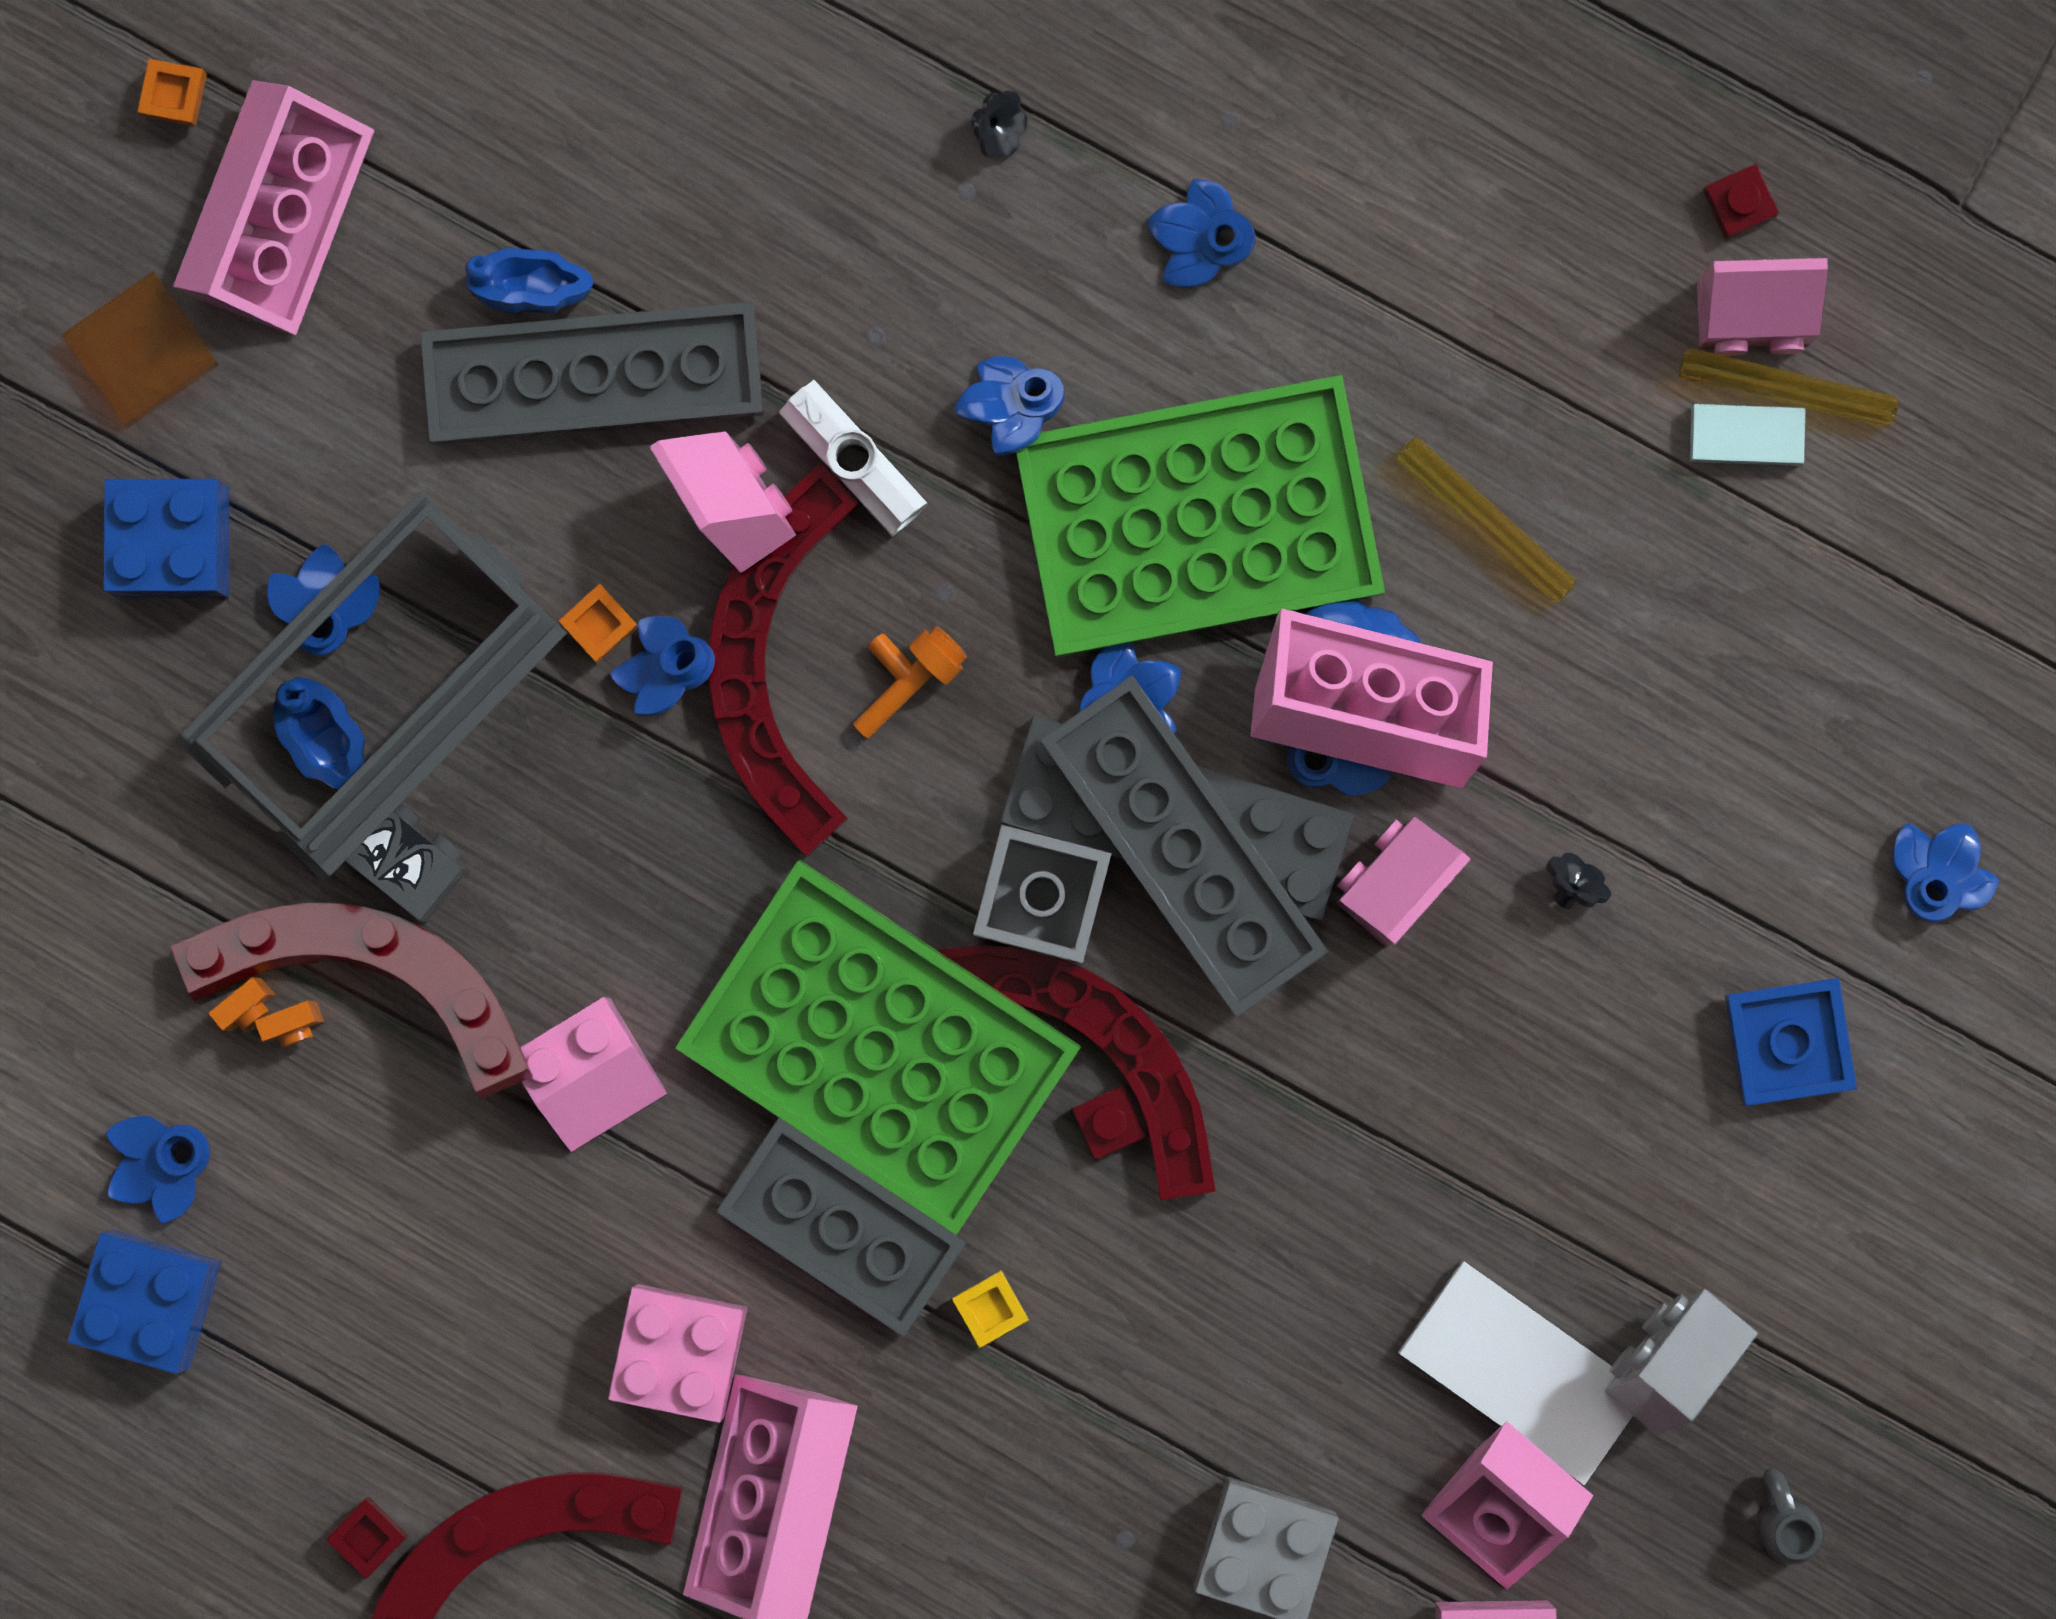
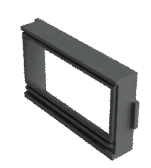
M419 491L181 733L182 736L176 742L225 789L233 783L281 829L275 836L324 882L540 662L567 632L519 587L525 578L478 532L469 539ZM427 517L500 587L518 607L314 816L300 828L208 739Z

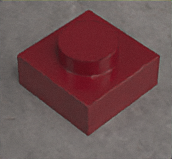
M1757 163L1708 184L1703 189L1725 240L1770 221L1779 215V211Z
M1120 1086L1072 1108L1095 1160L1146 1137L1124 1086Z
M367 1497L336 1528L326 1541L367 1579L409 1535L370 1497Z

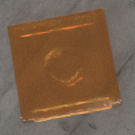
M154 271L62 334L127 427L133 425L219 365L214 355Z

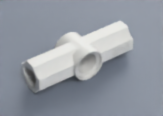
M815 380L795 393L779 411L782 418L827 465L834 477L849 489L892 537L904 529L927 506V502L876 448L871 437L854 424ZM851 445L861 446L869 454L866 465L854 472L846 471L838 464L840 452Z

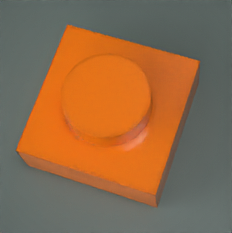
M148 58L138 114L143 118L196 127L207 73L201 68Z
M601 584L597 585L559 620L562 626L597 664L639 627Z
M252 977L208 1014L222 1031H233L239 1027L242 1032H246L256 1025L255 1020L269 1014L270 1011L265 1004L276 995L262 978Z
M308 1000L255 1020L262 1042L278 1040L281 1048H286L312 1038L313 1034L310 1027L324 1023L317 1001Z

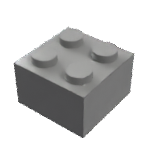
M1001 825L973 936L1082 965L1111 853Z
M1706 1289L1687 1298L1680 1294L1669 1306L1662 1303L1649 1316L1642 1327L1648 1335L1636 1349L1633 1346H1629L1617 1358L1609 1370L1615 1378L1606 1388L1605 1392L1654 1434L1659 1435L1693 1421L1758 1333Z
M1227 1476L1193 1583L1195 1592L1276 1619H1307L1339 1517L1333 1510Z

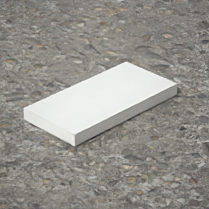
M1464 1261L1457 1267L1398 1351L1403 1357L1500 1426L1506 1421L1510 1423L1565 1472L1583 1485L1589 1480L1633 1416L1605 1392L1606 1388L1615 1378L1609 1372L1612 1367Z

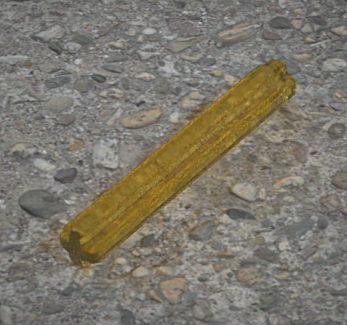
M1687 349L1682 355L1679 366V377L1683 380L1883 427L1890 426L1894 422L1898 410V398L1893 395L1716 355L1697 349Z
M1414 437L1401 449L1397 456L1398 462L1553 602H1560L1574 588L1576 580L1567 570L1423 440Z

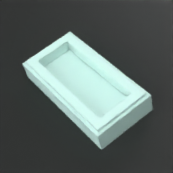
M1694 404L1691 407L1690 462L1801 466L1804 464L1805 408Z

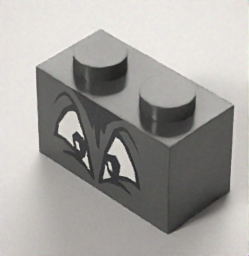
M401 803L345 861L419 921L428 923L469 870L458 862L465 854L440 833H437L433 840L427 837L415 827L421 818L404 803Z

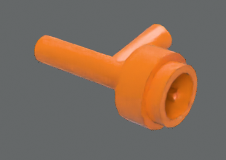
M935 626L930 632L923 630L908 645L911 652L918 659L913 665L883 633L874 638L869 644L868 649L894 676L896 681L853 723L856 729L867 739L893 716L933 675L942 683L948 685L963 670L961 663L967 658V655L940 627Z

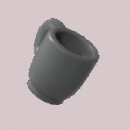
M1769 1468L1764 1472L1762 1483L1770 1505L1766 1506L1759 1515L1756 1525L1757 1540L1762 1549L1777 1561L1790 1565L1805 1563L1814 1558L1821 1549L1824 1538L1822 1524L1811 1509L1801 1502L1793 1500L1784 1474L1777 1468Z

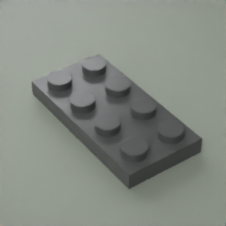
M778 1118L716 1211L903 1337L967 1243L780 1118Z

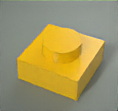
M1002 1270L952 1298L979 1348L1029 1320Z

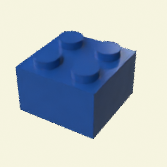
M105 479L104 592L118 599L229 598L230 488L218 479Z
M117 1230L100 1232L68 1343L175 1374L189 1370L222 1261Z

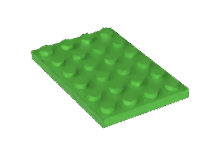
M1342 375L1041 432L1038 439L1031 445L1016 452L1055 658L1278 615L1281 608L1299 612L1320 605L1367 599L1385 594Z
M801 860L797 861L675 1047V1049L955 1235L958 1234L1081 1048L1079 1044Z

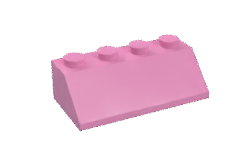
M252 80L173 287L223 310L296 335L373 136L374 129L288 85Z
M1281 608L1275 621L1255 687L1250 737L1463 788L1487 758L1493 662Z
M735 1374L684 1588V1596L743 1619H808L852 1434L857 1405L820 1393Z

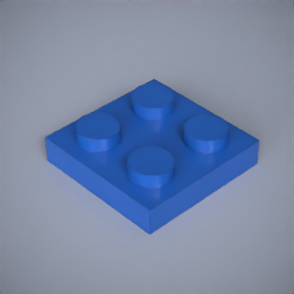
M1839 978L1725 995L1742 1106L1857 1089Z

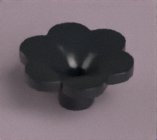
M1008 90L1002 94H988L982 103V109H977L972 115L971 125L975 136L980 140L981 153L986 157L996 158L1000 154L1011 156L1018 148L1019 136L1025 131L1028 120L1026 113L1020 109L1021 99L1016 92Z
M1564 853L1561 858L1551 857L1546 864L1548 872L1554 877L1552 883L1557 889L1554 900L1559 906L1565 909H1572L1576 902H1578L1582 906L1592 908L1596 903H1606L1611 897L1610 889L1604 884L1605 876L1602 871L1594 865L1585 864L1577 855Z

